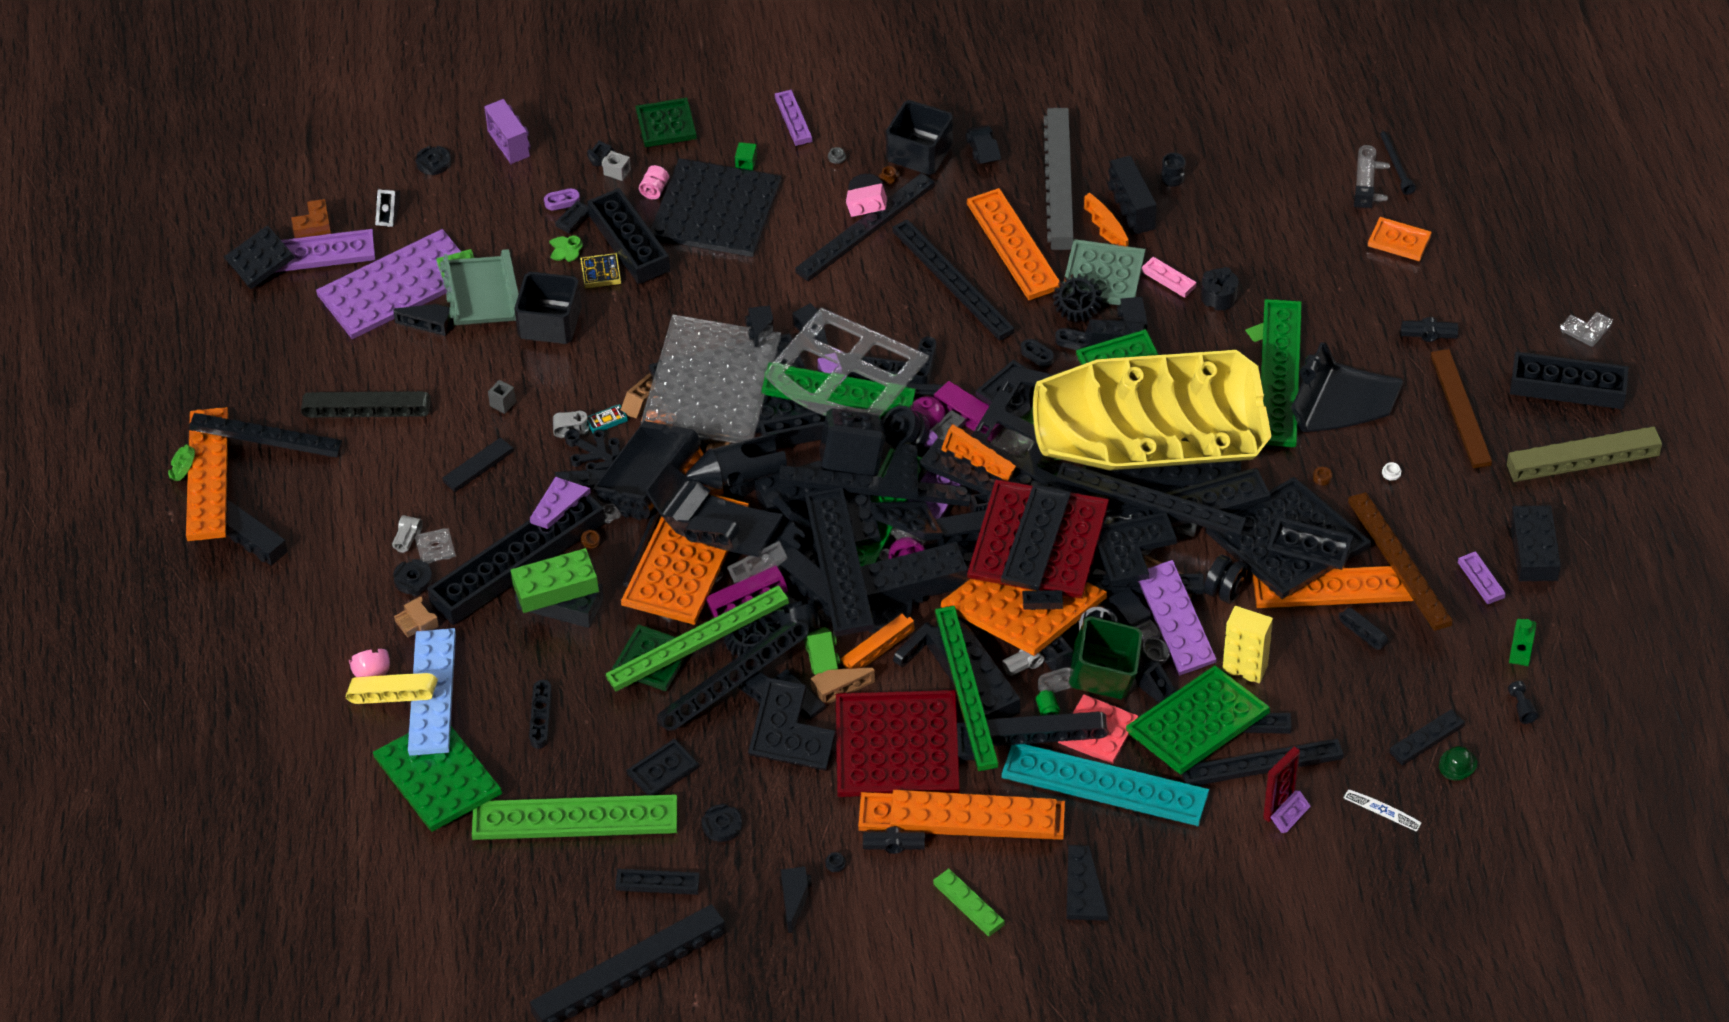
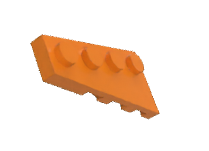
M953 424L948 429L941 448L942 451L946 453L948 450L954 452L955 457L961 460L964 457L971 460L972 465L976 467L983 466L987 472L1006 481L1010 480L1016 468L1011 461L998 455L993 449H989L978 439L965 433L963 429Z

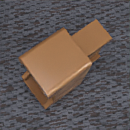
M421 596L405 604V611L394 616L395 622L407 638L416 634V631L434 630L439 627L437 616L426 610Z

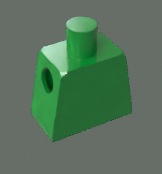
M1529 619L1516 620L1509 663L1529 666L1536 629L1535 621H1530ZM1525 645V650H1519L1518 646Z

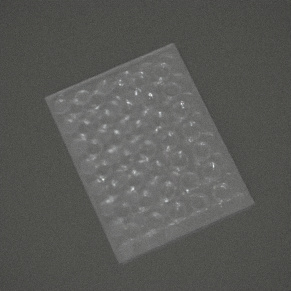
M672 315L641 424L643 421L665 424L670 429L672 426L692 429L696 431L699 437L732 443L754 438L765 399V393H761L768 364L775 362L781 333L773 331L758 347H754L753 340H749V327Z

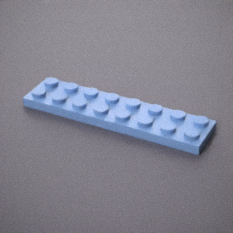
M455 628L416 631L413 674L429 673L434 675L438 682L430 700L411 701L408 740L409 756L449 753L456 643Z

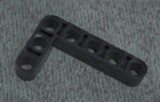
M923 337L920 340L914 363L845 354L840 358L842 376L874 382L929 384L936 359V340L933 337Z

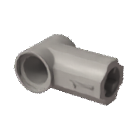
M402 515L398 525V532L392 543L393 548L401 553L408 551L415 535L418 536L421 533L422 519Z
M1020 649L1018 653L1002 660V666L1008 676H1013L1028 667L1031 669L1038 668L1044 662V656L1040 652L1033 656Z

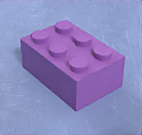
M502 99L484 106L488 132L510 164L529 157V149L531 148L527 139L529 132L526 126H522L519 116L514 115L511 105H507L505 100Z

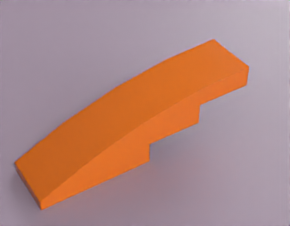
M1088 193L1084 197V209L1092 214V222L1100 227V235L1113 245L1128 247L1129 239L1115 216L1102 202L1091 193Z

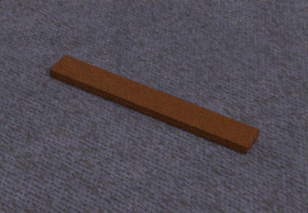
M1450 350L1431 352L1433 364L1472 467L1491 466V457Z

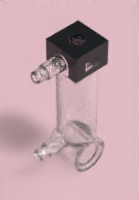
M1369 145L1361 146L1358 151L1354 207L1372 208L1373 201H1387L1388 198L1387 195L1374 194L1375 168L1389 169L1390 164L1376 161V149Z

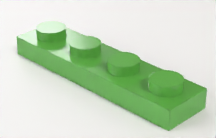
M947 869L933 880V885L988 937L1004 926V920L950 869Z

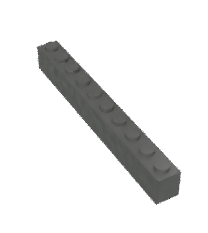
M1047 108V115H1044V126H1047V128H1044V139H1048V141H1044V150L1048 151V153H1045V164H1048V166H1045V177H1049V179H1046V190H1049V192H1046V203H1050V205L1046 206V215L1050 216V218H1047V229H1050V232H1047V242H1051V250H1071L1073 244L1069 110L1068 108Z

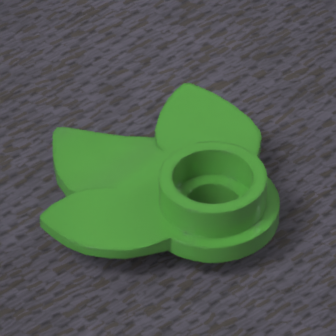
M561 236L549 241L556 248L550 257L557 261L566 259L568 262L575 260L583 247L581 239L577 236H570L568 238Z

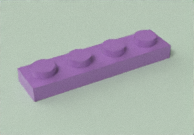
M792 90L775 93V100L795 146L812 142V136Z

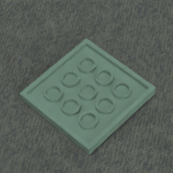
M1074 239L1065 277L1070 280L1071 274L1074 275V278H1078L1079 273L1081 278L1088 275V281L1093 278L1095 280L1094 284H1099L1098 290H1102V295L1100 296L1103 298V301L1100 303L1120 305V298L1136 297L1145 249ZM1078 286L1079 289L1082 290V291H1085V290H1087L1088 292L1090 291V290H1088V289L1085 288V287ZM1073 288L1067 290L1064 294V297H1066V295L1071 294ZM1076 292V299L1080 300V296Z

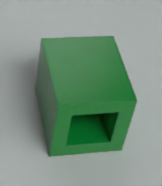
M739 142L735 155V167L753 171L757 159L756 144Z

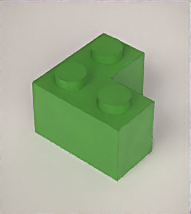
M826 627L809 631L808 635L804 638L806 651L809 653L812 673L816 675L827 670H837V665H840L838 653L834 651V646L837 645L835 635Z

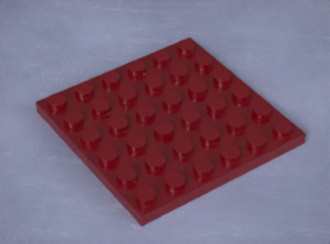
M995 480L967 573L969 579L1019 587L1001 583V576L1032 486ZM1071 493V498L1039 591L1062 590L1063 596L1083 598L1108 509L1109 499Z
M955 690L836 693L838 797L861 796V792L893 794V790L959 794Z

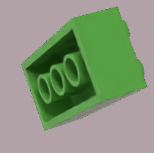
M586 548L511 569L512 583L523 613L599 592L597 576Z

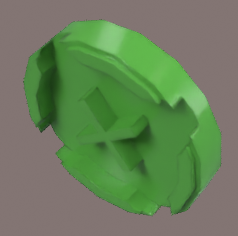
M184 445L175 453L171 461L172 470L169 469L168 471L171 479L180 481L187 474L194 460L195 449L193 447Z

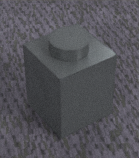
M498 380L488 391L490 406L504 414L516 403L514 387L501 380Z

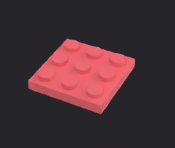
M1083 695L1073 713H1105L1108 735L1100 739L1060 741L1058 743L1113 765L1130 736L1126 731V726L1137 719L1138 715Z

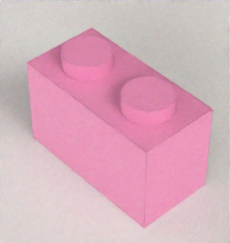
M882 183L848 191L846 203L851 217L886 210L887 196Z

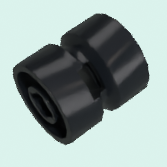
M1168 153L1162 159L1161 180L1167 186L1175 187L1181 185L1184 181L1185 158L1178 153Z

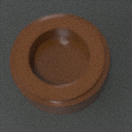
M1327 467L1316 468L1313 472L1314 482L1318 485H1328L1332 481V471Z

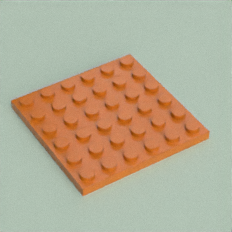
M969 579L941 601V608L955 606L957 616L1035 656L1079 621L1084 612L1105 600L1107 592L1087 582L1082 599L1062 595L1063 609L1023 610L1022 591L1036 590Z

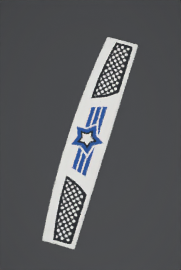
M1348 790L1344 796V799L1414 831H1417L1421 825V822L1371 797L1352 790Z

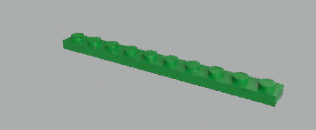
M955 606L935 609V615L978 771L998 768L997 757Z

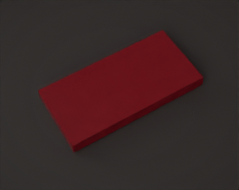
M1295 746L1268 771L1263 819L1268 822L1272 821L1271 816L1296 790L1300 750Z

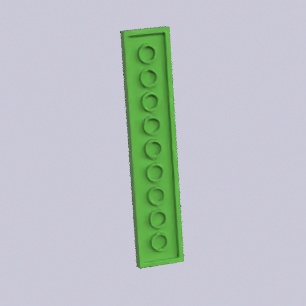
M677 795L488 801L473 809V840L677 833Z

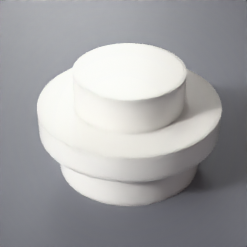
M1390 462L1383 467L1382 475L1387 480H1397L1401 476V469L1398 464Z

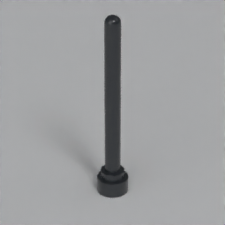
M1382 131L1380 136L1400 177V188L1403 194H1412L1415 192L1416 186L1413 180L1407 177L1388 134Z

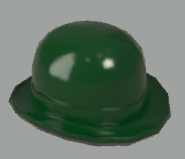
M1456 746L1443 753L1439 760V769L1448 779L1462 780L1474 773L1478 761L1475 755L1467 748Z

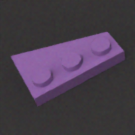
M555 477L530 517V523L548 529L564 516L566 510L571 506H576L578 500L583 496H588L590 488Z

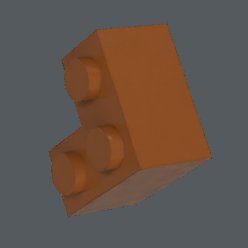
M325 199L307 202L309 215L291 217L295 238L331 234Z

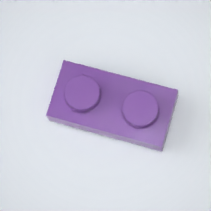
M1294 791L1271 816V819L1281 833H1286L1311 806L1300 791Z

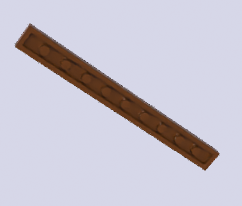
M1365 492L1350 496L1348 503L1432 629L1436 631L1452 626L1453 620L1368 494Z

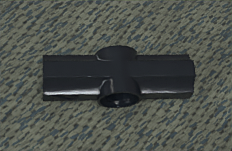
M1426 317L1422 321L1402 320L1401 336L1421 337L1427 342L1435 341L1437 338L1457 339L1458 323L1437 322L1433 317Z
M895 826L889 827L885 831H863V849H885L886 852L891 854L900 853L903 849L925 850V831H903Z

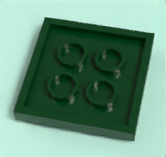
M687 98L635 106L644 147L697 139Z
M638 624L612 670L676 637ZM687 656L638 680V682L667 691Z

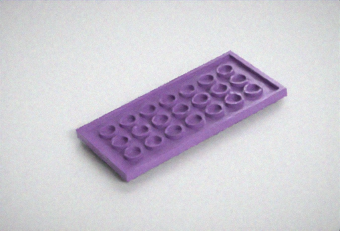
M441 229L317 289L316 292L350 338L354 339L393 320L394 308L421 306L446 294L448 291L444 287L436 258L443 257L444 254L451 255L461 251L445 231Z

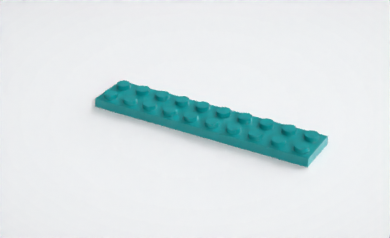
M1026 744L1011 746L1002 771V778L1195 826L1200 824L1209 795V789Z

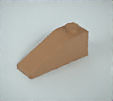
M650 373L626 393L621 411L630 417L637 419L645 412L658 394Z
M873 668L827 670L811 678V690L815 696L827 705L836 701V693H853L874 683L875 672Z

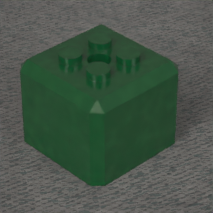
M1089 616L1085 618L1074 642L1068 683L1075 689L1120 700L1125 698L1137 675L1142 632L1136 627Z

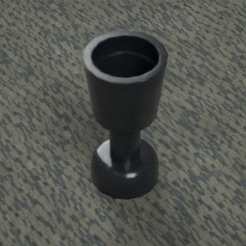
M1523 681L1511 683L1508 686V692L1518 700L1516 709L1520 722L1522 724L1534 722L1539 717V714L1531 700L1526 699L1524 696L1526 692L1525 683Z

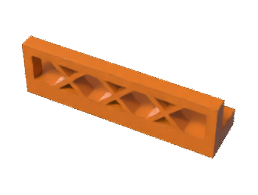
M903 614L899 615L843 656L840 662L846 669L866 667L915 631L914 620L911 617L907 619Z

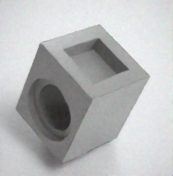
M610 151L602 161L604 175L623 181L631 170L630 157Z

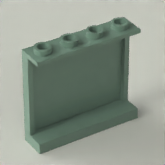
M509 249L502 250L501 256L448 260L447 254H444L443 261L440 262V269L445 275L443 277V284L448 290L446 299L447 303L451 305L449 313L455 325L516 321L514 307L519 294Z

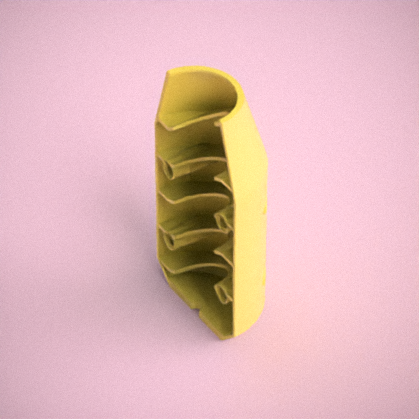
M1237 350L1097 359L1037 381L1034 389L1033 421L1036 440L1041 453L1044 456L1101 469L1123 470L1252 460L1271 438L1267 410L1263 404L1264 395L1259 368ZM1185 437L1188 441H1182L1181 439Z

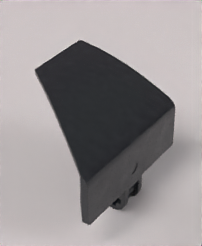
M1321 342L1316 354L1308 355L1305 359V365L1300 370L1303 382L1291 409L1298 427L1303 432H1316L1353 426L1390 415L1403 381L1399 378L1366 372L1334 361L1327 344Z

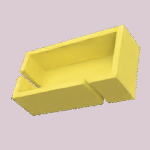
M1238 606L1234 607L1226 625L1223 672L1238 677L1243 675V678L1251 682H1261L1268 667L1273 618Z

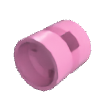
M650 166L639 185L640 193L648 199L659 198L669 179L668 172L660 166Z

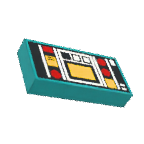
M619 404L588 416L586 422L592 433H594L596 430L603 431L628 420L625 412L621 411Z

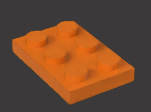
M1380 217L1368 241V246L1420 261L1432 232Z

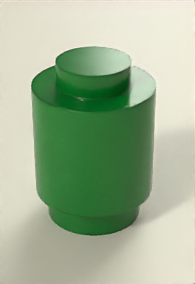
M1044 690L1036 696L1041 716L1059 714L1060 708L1054 692Z

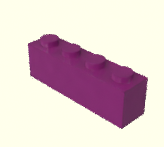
M950 381L934 394V398L938 399L944 406L946 414L952 410L966 419L965 426L975 431L989 408L987 403H983L973 394L967 393ZM996 424L987 440L994 442L1007 427ZM983 426L980 432L986 434L989 428Z
M773 566L707 596L706 601L713 617L716 618L778 585L784 593L788 592V588L778 567Z

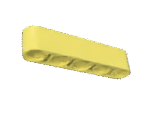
M429 673L355 677L351 680L346 693V699L354 704L430 700L438 679Z

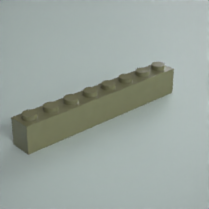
M1655 426L1510 452L1508 454L1507 467L1513 481L1517 482L1660 456L1662 442Z

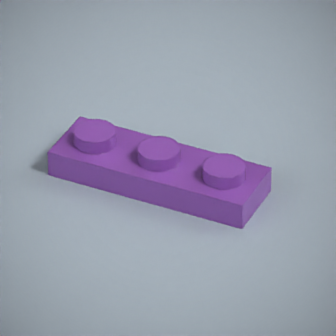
M1476 551L1458 559V564L1487 604L1505 598L1504 590Z

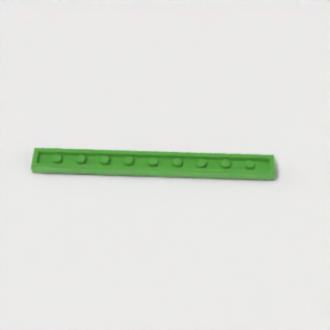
M778 585L606 673V678L616 692L788 604V597Z

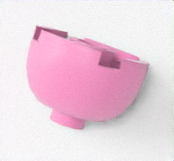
M378 649L377 653H372V650H366L352 656V660L349 659V664L355 677L385 676L389 670L390 660L386 649Z

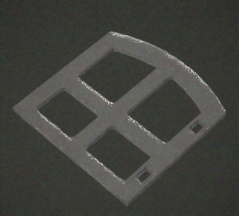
M820 308L764 372V376L784 395L796 403L826 416L828 410L835 408L860 413L865 412L881 417L928 361L929 355ZM813 324L818 325L815 330L811 329ZM826 324H831L861 339L849 353H845L814 339V337ZM873 345H878L909 360L898 374L894 375L861 359ZM804 350L838 364L815 393L806 391L784 373ZM783 359L788 360L785 365L780 363ZM850 372L858 373L886 386L868 409L848 407L827 401V399Z

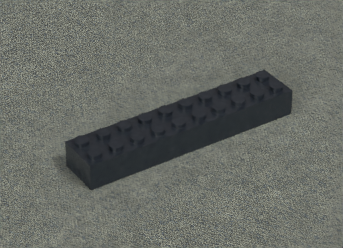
M588 495L578 500L576 506H571L566 510L564 516L548 529L532 524L528 520L428 587L429 602L452 625H455L513 585L511 569L553 558L579 541L585 531L595 530L605 523L604 508Z

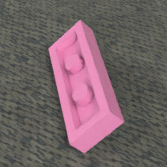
M1152 257L1142 266L1144 274L1184 298L1196 288L1195 281L1155 257Z

